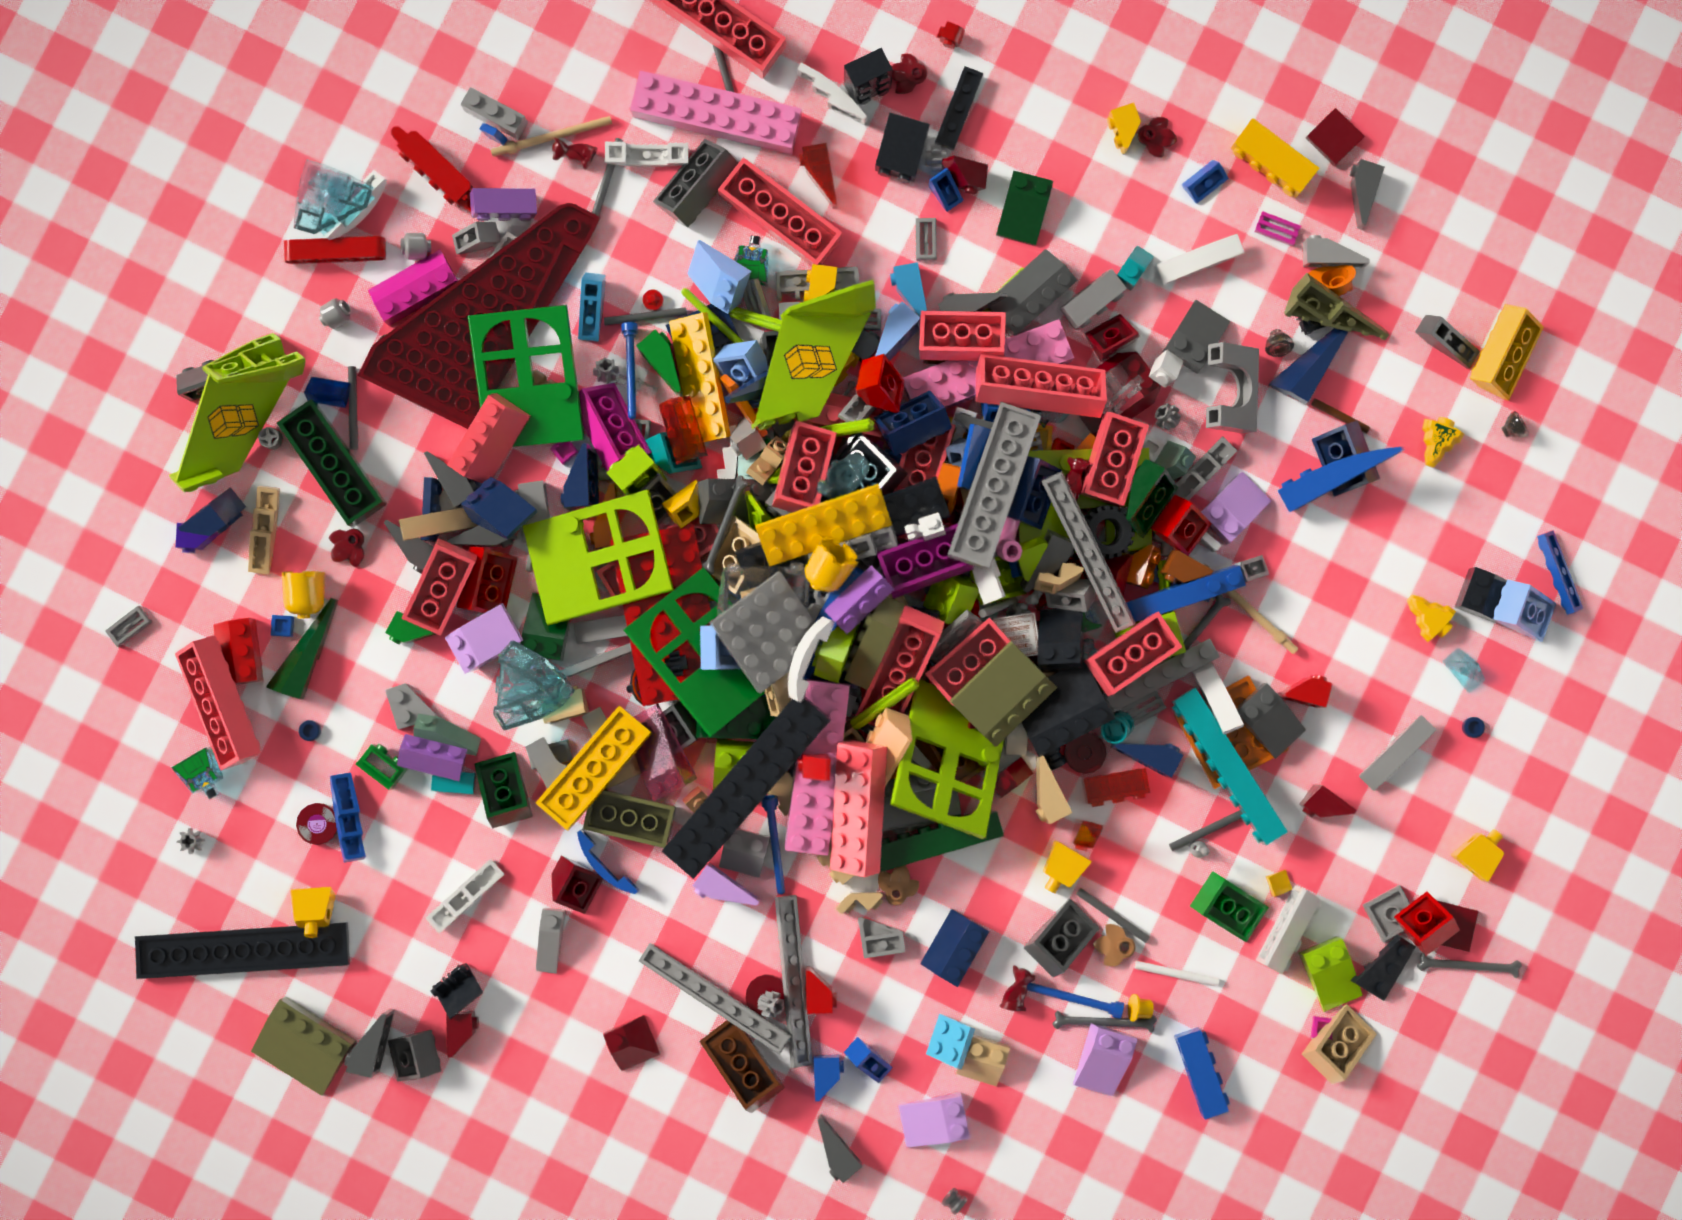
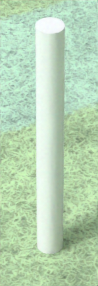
M1136 961L1134 969L1217 987L1219 985V978L1140 961Z

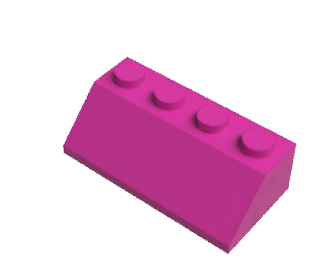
M440 249L368 289L381 318L390 326L427 305L458 282V279Z
M615 382L582 388L579 391L583 427L606 471H609L610 466L614 462L624 458L630 448L637 445L647 455L651 454L635 420L629 419L628 407Z

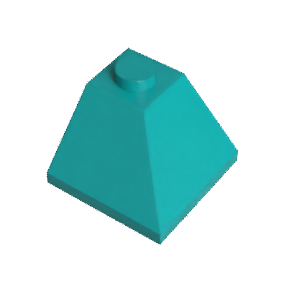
M690 429L662 432L645 440L651 451L649 457L656 465L669 474L702 468L696 445H692Z

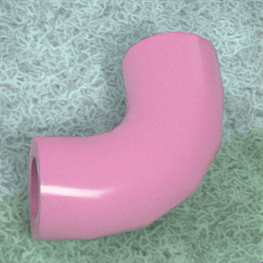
M1009 517L1006 518L995 552L1004 561L1015 562L1022 555V548L1015 541L1020 522Z

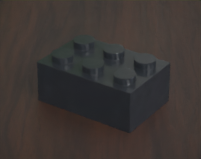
M882 47L844 65V86L849 96L857 105H865L871 101V98L877 95L879 97L886 95L892 87L893 69Z

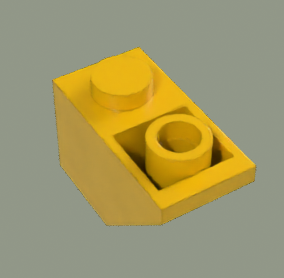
M1134 102L1110 110L1109 118H1107L1108 127L1115 134V146L1117 149H1120L1122 154L1127 152L1141 123Z
M812 264V270H807L806 282L810 283L809 291L805 290L803 302L835 291L837 267Z
M694 480L662 503L670 518L680 528L699 515L697 480Z

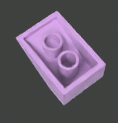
M1242 471L1201 512L1212 523L1210 528L1227 545L1259 515L1271 500Z
M503 604L466 623L445 637L465 674L480 669L523 641Z
M710 862L692 885L696 888L694 892L702 898L707 896L711 899L756 906L761 900Z
M1091 1023L1073 1085L1113 1096L1132 1060L1138 1039L1130 1034Z
M960 1092L898 1105L906 1147L943 1144L970 1139Z

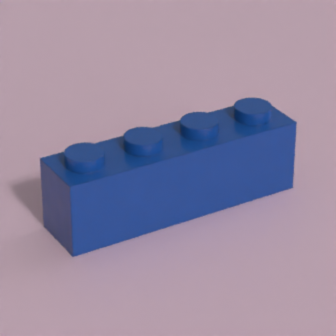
M1196 1027L1174 1035L1201 1116L1206 1120L1229 1112L1227 1105H1230L1227 1093L1222 1092L1220 1085L1223 1084L1220 1073L1215 1072L1213 1066L1216 1064L1215 1057L1212 1051L1208 1052L1206 1044L1209 1043L1206 1032H1202L1201 1029Z

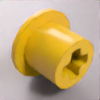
M1132 994L1128 1002V1017L1130 1021L1135 1022L1138 1018L1150 1019L1152 1017L1154 1009L1152 1000L1139 999L1137 994Z

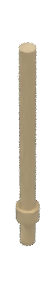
M603 117L514 142V140L506 142L504 146L492 148L491 153L493 157L509 153V155L518 153L517 150L552 141L554 137L560 139L612 124L611 117Z
M1235 590L1226 592L1230 598L1274 637L1273 640L1282 644L1292 654L1299 649L1287 638V634L1282 630L1279 631Z

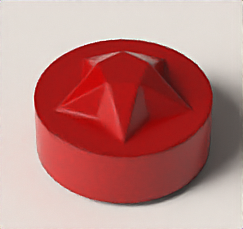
M651 289L643 295V304L646 309L657 311L663 306L664 298L658 290Z

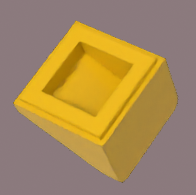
M1286 869L1265 876L1273 897L1293 890Z

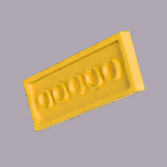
M699 313L669 321L692 445L730 437L719 371L713 361L716 355L708 313Z
M875 484L757 524L755 528L770 567L814 552L823 537L835 538V543H841L891 526L892 523L879 484Z
M618 706L537 800L536 804L569 831L652 733L621 706Z

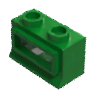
M380 743L378 745L371 744L355 765L386 789L393 790L408 769L397 766L398 757L395 756L393 758L387 754L389 750Z

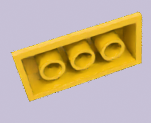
M1254 118L1250 120L1230 148L1236 157L1245 159L1250 163L1249 165L1253 170L1261 171L1266 175V179L1269 182L1278 184L1283 188V192L1290 197L1294 196L1297 198L1320 169Z
M1508 304L1504 305L1470 376V379L1478 387L1508 401L1544 328L1527 308Z

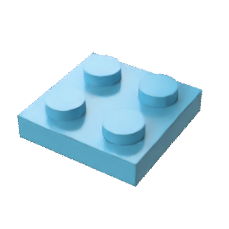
M939 1014L926 1055L954 1068L962 1069L975 1028L946 1015Z

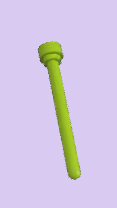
M682 289L681 294L701 313L707 312L709 321L733 343L744 342L689 289Z

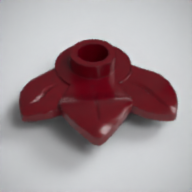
M904 53L900 57L901 63L891 66L893 69L892 79L898 81L895 88L896 94L912 92L916 84L926 80L928 74L926 67L918 63L914 55ZM920 70L919 75L914 76V72Z
M1165 117L1153 118L1148 125H1144L1138 130L1137 135L1138 141L1147 146L1149 153L1159 158L1164 156V147L1172 146L1177 142L1174 132L1167 129L1168 119ZM1146 132L1150 134L1151 138L1146 135Z
M355 528L347 531L339 529L332 532L328 538L335 544L331 550L332 561L341 562L348 559L354 568L359 566L365 555L362 548L364 544L363 533ZM351 536L355 537V543L351 541Z

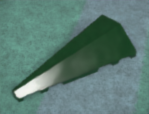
M330 598L271 678L266 688L304 700L316 661L320 658L338 600Z

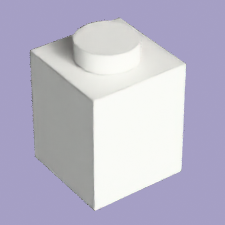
M1167 349L1155 359L1149 377L1166 388L1178 378L1183 360Z

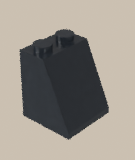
M889 113L875 164V171L883 177H890V175L898 177V180L904 183L915 182L927 142L930 124Z

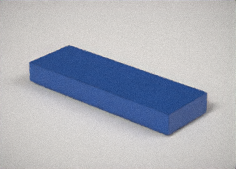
M970 424L957 487L967 490L971 489L991 429Z

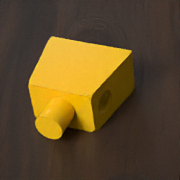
M1495 829L1487 837L1481 833H1475L1456 849L1451 856L1478 879L1488 882L1504 855V852L1497 847L1503 835Z
M1054 840L1043 872L1050 876L1044 888L1056 894L1061 884L1070 888L1092 861Z
M332 887L291 889L294 922L299 928H305L304 936L306 938H316L318 927L329 926L336 898Z

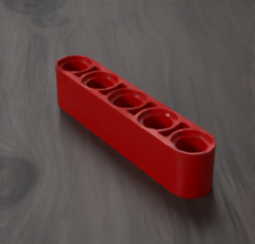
M382 236L339 237L331 240L327 238L290 239L284 241V262L287 264L382 261L386 259V238Z

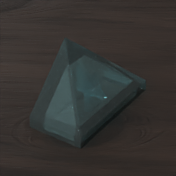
M1460 648L1455 649L1442 660L1468 693H1471L1485 681L1479 663Z

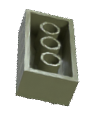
M886 597L866 616L862 629L859 631L855 641L857 644H854L849 654L851 659L847 660L844 671L847 672L844 678L845 681L868 690L896 631L905 605L904 603Z
M604 789L587 809L583 829L665 848L669 842L677 806Z

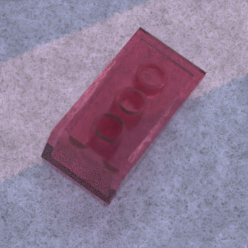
M659 704L633 716L652 733L635 753L644 784L653 801L696 780L697 776Z

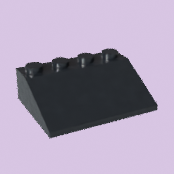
M863 433L852 434L829 462L820 503L875 484H879L882 496L890 494L898 487L908 473Z
M1085 662L1084 669L1064 670L1050 675L1048 678L1057 688L1021 722L1039 757L1115 719V712Z

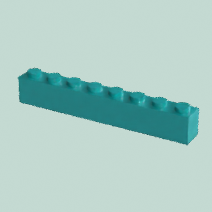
M1192 688L1171 701L1174 705L1171 707L1174 714L1178 718L1181 717L1185 723L1183 728L1189 736L1193 735L1197 741L1194 743L1197 750L1201 754L1204 752L1208 759L1206 764L1212 772L1216 771L1220 777L1217 779L1220 786L1224 790L1227 788L1231 795L1229 800L1235 808L1239 807L1243 813L1240 815L1243 822L1247 826L1250 824L1254 831L1252 836L1256 842L1267 846L1288 832L1226 734H1223L1217 720L1198 690Z

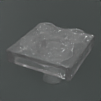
M1110 371L1106 375V386L1113 392V397L1106 402L1103 411L1105 413L1110 411L1115 413L1127 403L1125 398L1128 397L1130 399L1142 389L1140 386L1144 382L1142 377L1138 375L1126 385H1122Z

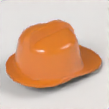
M1350 265L1326 266L1313 269L1308 274L1340 296L1353 290L1352 280L1355 278L1356 269Z

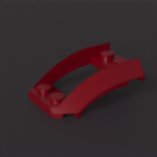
M1138 351L1117 353L1095 368L1105 370L1106 374L1120 364L1144 397L1119 414L1133 419L1153 405L1161 388L1159 383L1149 377L1151 369ZM1102 413L1101 418L1078 415L1092 435L1096 437L1104 413Z

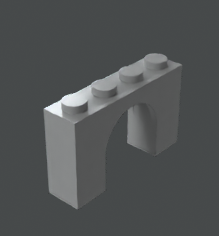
M1227 342L1208 344V365L1227 369L1233 375L1237 385V396L1232 406L1216 405L1206 407V428L1241 434L1257 432L1259 349Z
M601 707L581 716L592 736L607 720ZM542 737L525 746L548 789L567 766L556 759L545 737Z

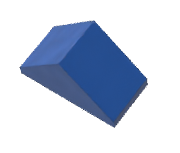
M945 168L929 180L928 187L946 212L964 201L948 168Z

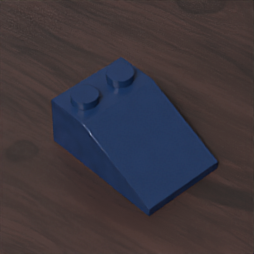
M582 443L563 486V493H561V503L570 512L599 504L598 454L587 443Z
M492 477L485 480L476 491L468 495L467 499L461 503V506L473 523L506 539L513 536L538 512L536 508L507 485Z
M1170 743L1165 745L1112 744L1110 748L1169 778L1173 777L1184 756L1179 753L1180 749Z

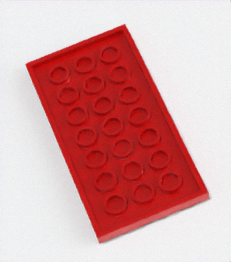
M693 523L687 524L682 528L677 526L659 530L674 590L702 569ZM647 532L623 537V540L627 542L650 534ZM612 539L610 540L611 546L614 545V541ZM654 550L628 557L636 589L642 587L649 580L653 572L655 563ZM614 561L620 593L623 594L626 593L619 561ZM672 591L624 604L623 609L627 626ZM689 594L675 600L693 623L711 610L709 598L705 595ZM663 610L654 619L650 630L651 644L656 653L681 634ZM630 639L642 705L648 706L678 700L677 696ZM687 640L674 650H679L680 655L686 654L688 670L683 671L684 676L676 677L680 683L701 667L700 656Z

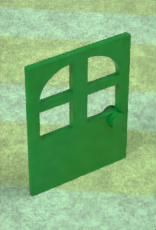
M567 305L469 315L468 323L480 408L488 395L498 393L531 416L513 447L585 440ZM526 318L538 319L551 326L556 332L560 344L530 347ZM510 320L514 349L484 352V342L490 330L497 324ZM561 353L565 382L535 385L531 356ZM515 358L519 387L489 390L485 361Z
M703 567L624 628L623 631L702 729L711 737L762 696L765 690L762 693H758L742 669H701L700 667L680 683L662 661V659L686 640L701 658L700 626L707 625L723 611L725 612L734 605ZM689 594H701L712 598L718 605L693 623L675 600ZM663 610L681 634L656 653L651 644L650 630L654 619Z

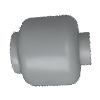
M406 233L404 238L400 240L401 255H405L408 260H423L427 257V252H431V240H427L424 233Z
M334 298L320 307L319 320L325 327L337 329L350 320L351 309L343 299Z

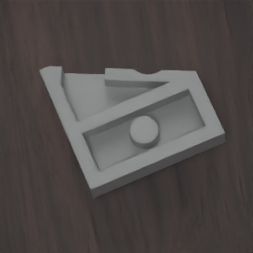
M407 683L385 690L397 730L415 725L418 714L437 716Z
M858 917L864 959L906 952L902 930Z

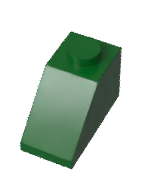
M396 611L385 632L390 635L389 640L399 645L401 642L408 644L436 635L429 630L403 620V613L400 611Z

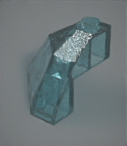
M306 158L296 196L293 228L316 234L358 210L361 211L367 208L373 186L346 172Z
M511 640L499 653L498 663H501L500 676L496 677L495 693H498L497 706H494L493 715L503 730H509L544 718L563 706L575 692L567 677L547 658L520 643Z

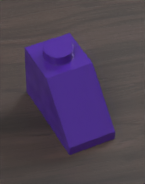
M177 522L175 548L182 549V553L195 554V550H203L219 534L215 532L211 536L182 532L178 527L183 523Z

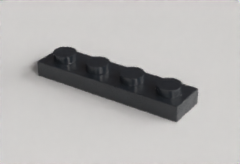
M964 66L936 137V145H941V147L954 151L982 80L983 72Z

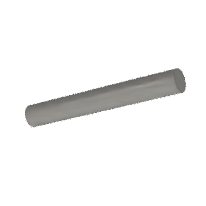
M1018 598L1006 599L981 609L979 616L984 618L1012 606L1014 602H1018Z

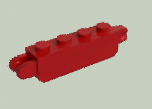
M399 126L392 127L391 135L398 144L396 146L401 151L398 155L406 163L411 161L415 165L413 169L421 177L426 175L430 179L428 181L429 185L436 191L440 189L444 193L442 197L451 206L455 203L458 207L462 206L471 213L470 193L473 189L471 183L417 131H410L407 134Z

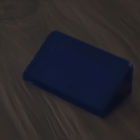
M311 376L304 394L307 401L312 399L318 404L346 408L351 384L349 382Z

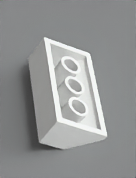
M1294 886L1256 961L1280 974H1283L1284 971L1286 972L1292 963L1290 958L1293 952L1296 953L1301 946L1300 939L1303 933L1306 934L1310 929L1311 922L1309 921L1313 914L1316 915L1321 907L1319 903L1321 898L1304 888Z

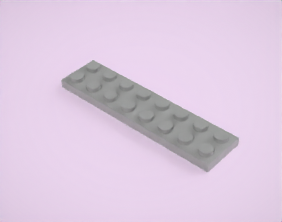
M1003 402L1000 403L947 557L989 570L1041 415Z

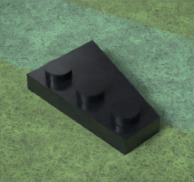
M1396 935L1379 952V956L1372 963L1369 962L1364 966L1365 970L1359 976L1355 975L1350 981L1385 1001L1416 946Z

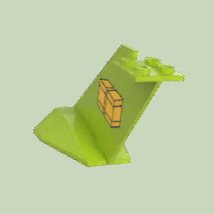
M873 280L852 285L790 306L780 315L782 321L756 419L751 425L752 429L759 428V431L771 428V425L776 424V422L782 425L791 422L796 417L799 422L820 415L871 312L876 309L875 284Z
M274 333L254 339L203 366L202 369L208 377L179 470L169 474L170 479L185 493L196 491L198 487L206 484H214L219 479L238 472L289 379L303 374L306 363L305 358L297 351L286 355L281 339Z

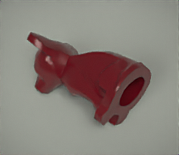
M554 137L552 159L558 161L565 156L571 161L581 163L583 169L587 170L598 148L584 143L567 145L564 141Z
M1069 457L1067 463L1071 470L1066 474L1065 478L1077 501L1082 490L1081 474L1086 471L1090 462H1086L1082 458L1074 459Z
M1013 965L1015 982L1004 993L999 1007L1010 1011H1026L1024 999L1027 994V985L1035 980V975L1025 968L1018 969L1016 965Z

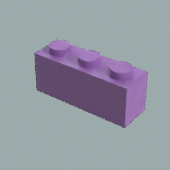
M473 188L470 193L471 217L477 218L478 221H488L490 218H498L499 221H509L511 218H519V221H530L537 214L535 188Z
M871 565L824 611L848 634L894 588Z
M405 734L399 749L397 766L459 781L464 768L467 749Z

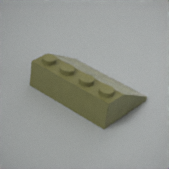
M1010 641L949 701L984 737L997 747L1057 687Z
M285 996L278 1000L268 1016L251 1052L323 1096L344 1063L347 1053L351 1052L357 1041Z

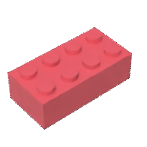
M921 311L920 360L979 361L980 354L1005 357L1006 312Z
M1112 412L1103 414L1089 458L1090 464L1085 471L1080 495L1117 507L1125 505L1148 431V424Z
M795 421L790 432L772 507L796 512L820 503L836 432Z
M438 538L404 610L402 619L441 636L476 562L477 555Z
M1158 611L1085 659L1084 662L1106 695L1111 696L1181 649L1182 645Z
M989 617L925 675L949 701L1010 640Z

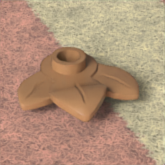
M905 865L895 868L891 874L886 871L881 872L880 870L878 885L886 893V900L891 905H901L907 897L914 896L917 893L919 881L910 880V873ZM894 891L900 893L898 898L893 897L892 893Z
M1106 924L1107 936L1096 939L1093 946L1098 952L1105 955L1104 965L1114 967L1119 965L1124 958L1132 956L1136 945L1131 938L1126 937L1123 928L1115 924ZM1123 943L1128 944V949L1126 951H1123L1121 949V945Z

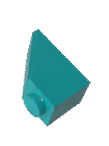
M1138 245L1117 274L1125 287L1132 291L1154 258L1152 254Z

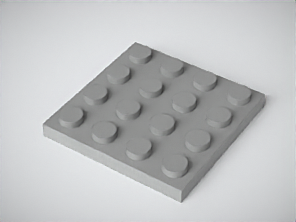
M781 572L775 573L710 622V625L758 693H762L790 671L792 659L799 643L807 631L815 624ZM819 639L818 643L823 644V640Z

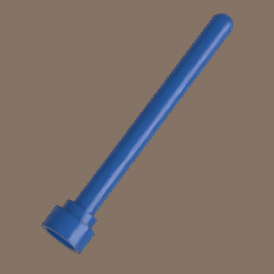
M625 322L621 324V333L626 338L628 417L633 420L636 418L634 338L638 334V324L635 322Z
M766 795L761 801V806L764 808V811H767L777 893L784 894L785 884L775 814L778 806L777 795Z
M1035 983L1027 985L1028 991L1104 1010L1112 1015L1113 1018L1121 1019L1124 1002L1115 1001L1107 1003Z

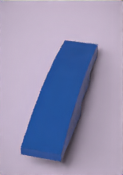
M350 772L331 775L332 802L343 862L364 860L366 854L362 841L363 831L359 819L360 809L352 774Z

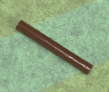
M1316 398L1311 403V406L1346 424L1358 421L1362 432L1366 434L1370 429V426Z

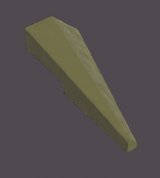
M1308 273L1293 287L1284 311L1287 317L1295 316L1304 321L1311 320L1336 329L1360 332L1365 336H1377L1382 340L1389 336L1387 330Z

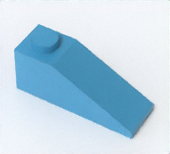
M918 262L894 266L893 273H890L891 285L896 286V291L904 302L921 318V311H927Z
M585 272L581 279L578 339L599 342L605 297V274Z

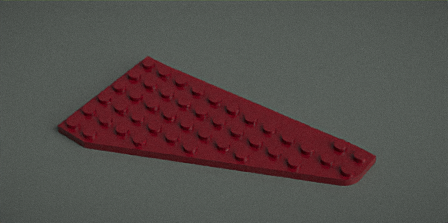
M565 203L558 206L373 344L357 376L468 429L480 410L468 316L548 307L592 237L601 217L573 203ZM526 318L528 337H530L540 320ZM510 320L503 321L490 330L484 342V352L514 349ZM515 358L485 361L489 390L498 389L514 363Z

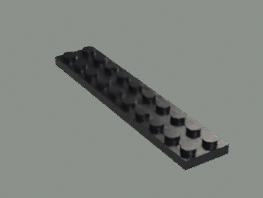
M936 476L883 496L896 537L906 534L905 526L910 524L920 525L918 521L920 518L938 512L941 520L951 517ZM761 542L735 551L749 589L758 587L777 572H781L784 578L804 572L809 561L808 554L769 567Z
M805 696L802 702L792 698L661 852L694 879L831 721V718Z
M348 922L330 923L327 927H318L316 938H306L304 936L305 928H299L297 925L135 936L136 979L350 965Z

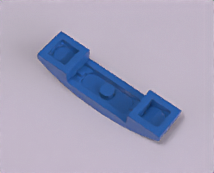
M583 829L577 832L583 854L593 869L604 880L614 887L631 894H636L640 891L626 875L618 880L591 851L597 844Z

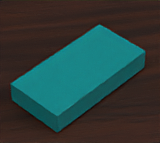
M462 772L459 781L432 775L431 791L474 794L476 773Z

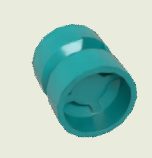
M1115 712V719L1101 726V735L1107 742L1118 744L1133 732L1134 721L1126 712Z

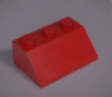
M470 546L469 552L477 555V558L458 598L456 607L483 614L500 604H503L507 609L518 557L486 548Z
M248 617L228 620L213 625L214 635L221 644L222 654L229 665V672L236 685L264 681L256 619Z

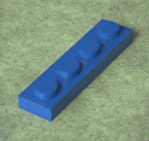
M1554 530L1537 536L1538 546L1543 551L1546 559V567L1553 577V585L1560 595L1562 608L1566 611L1567 615L1583 609Z

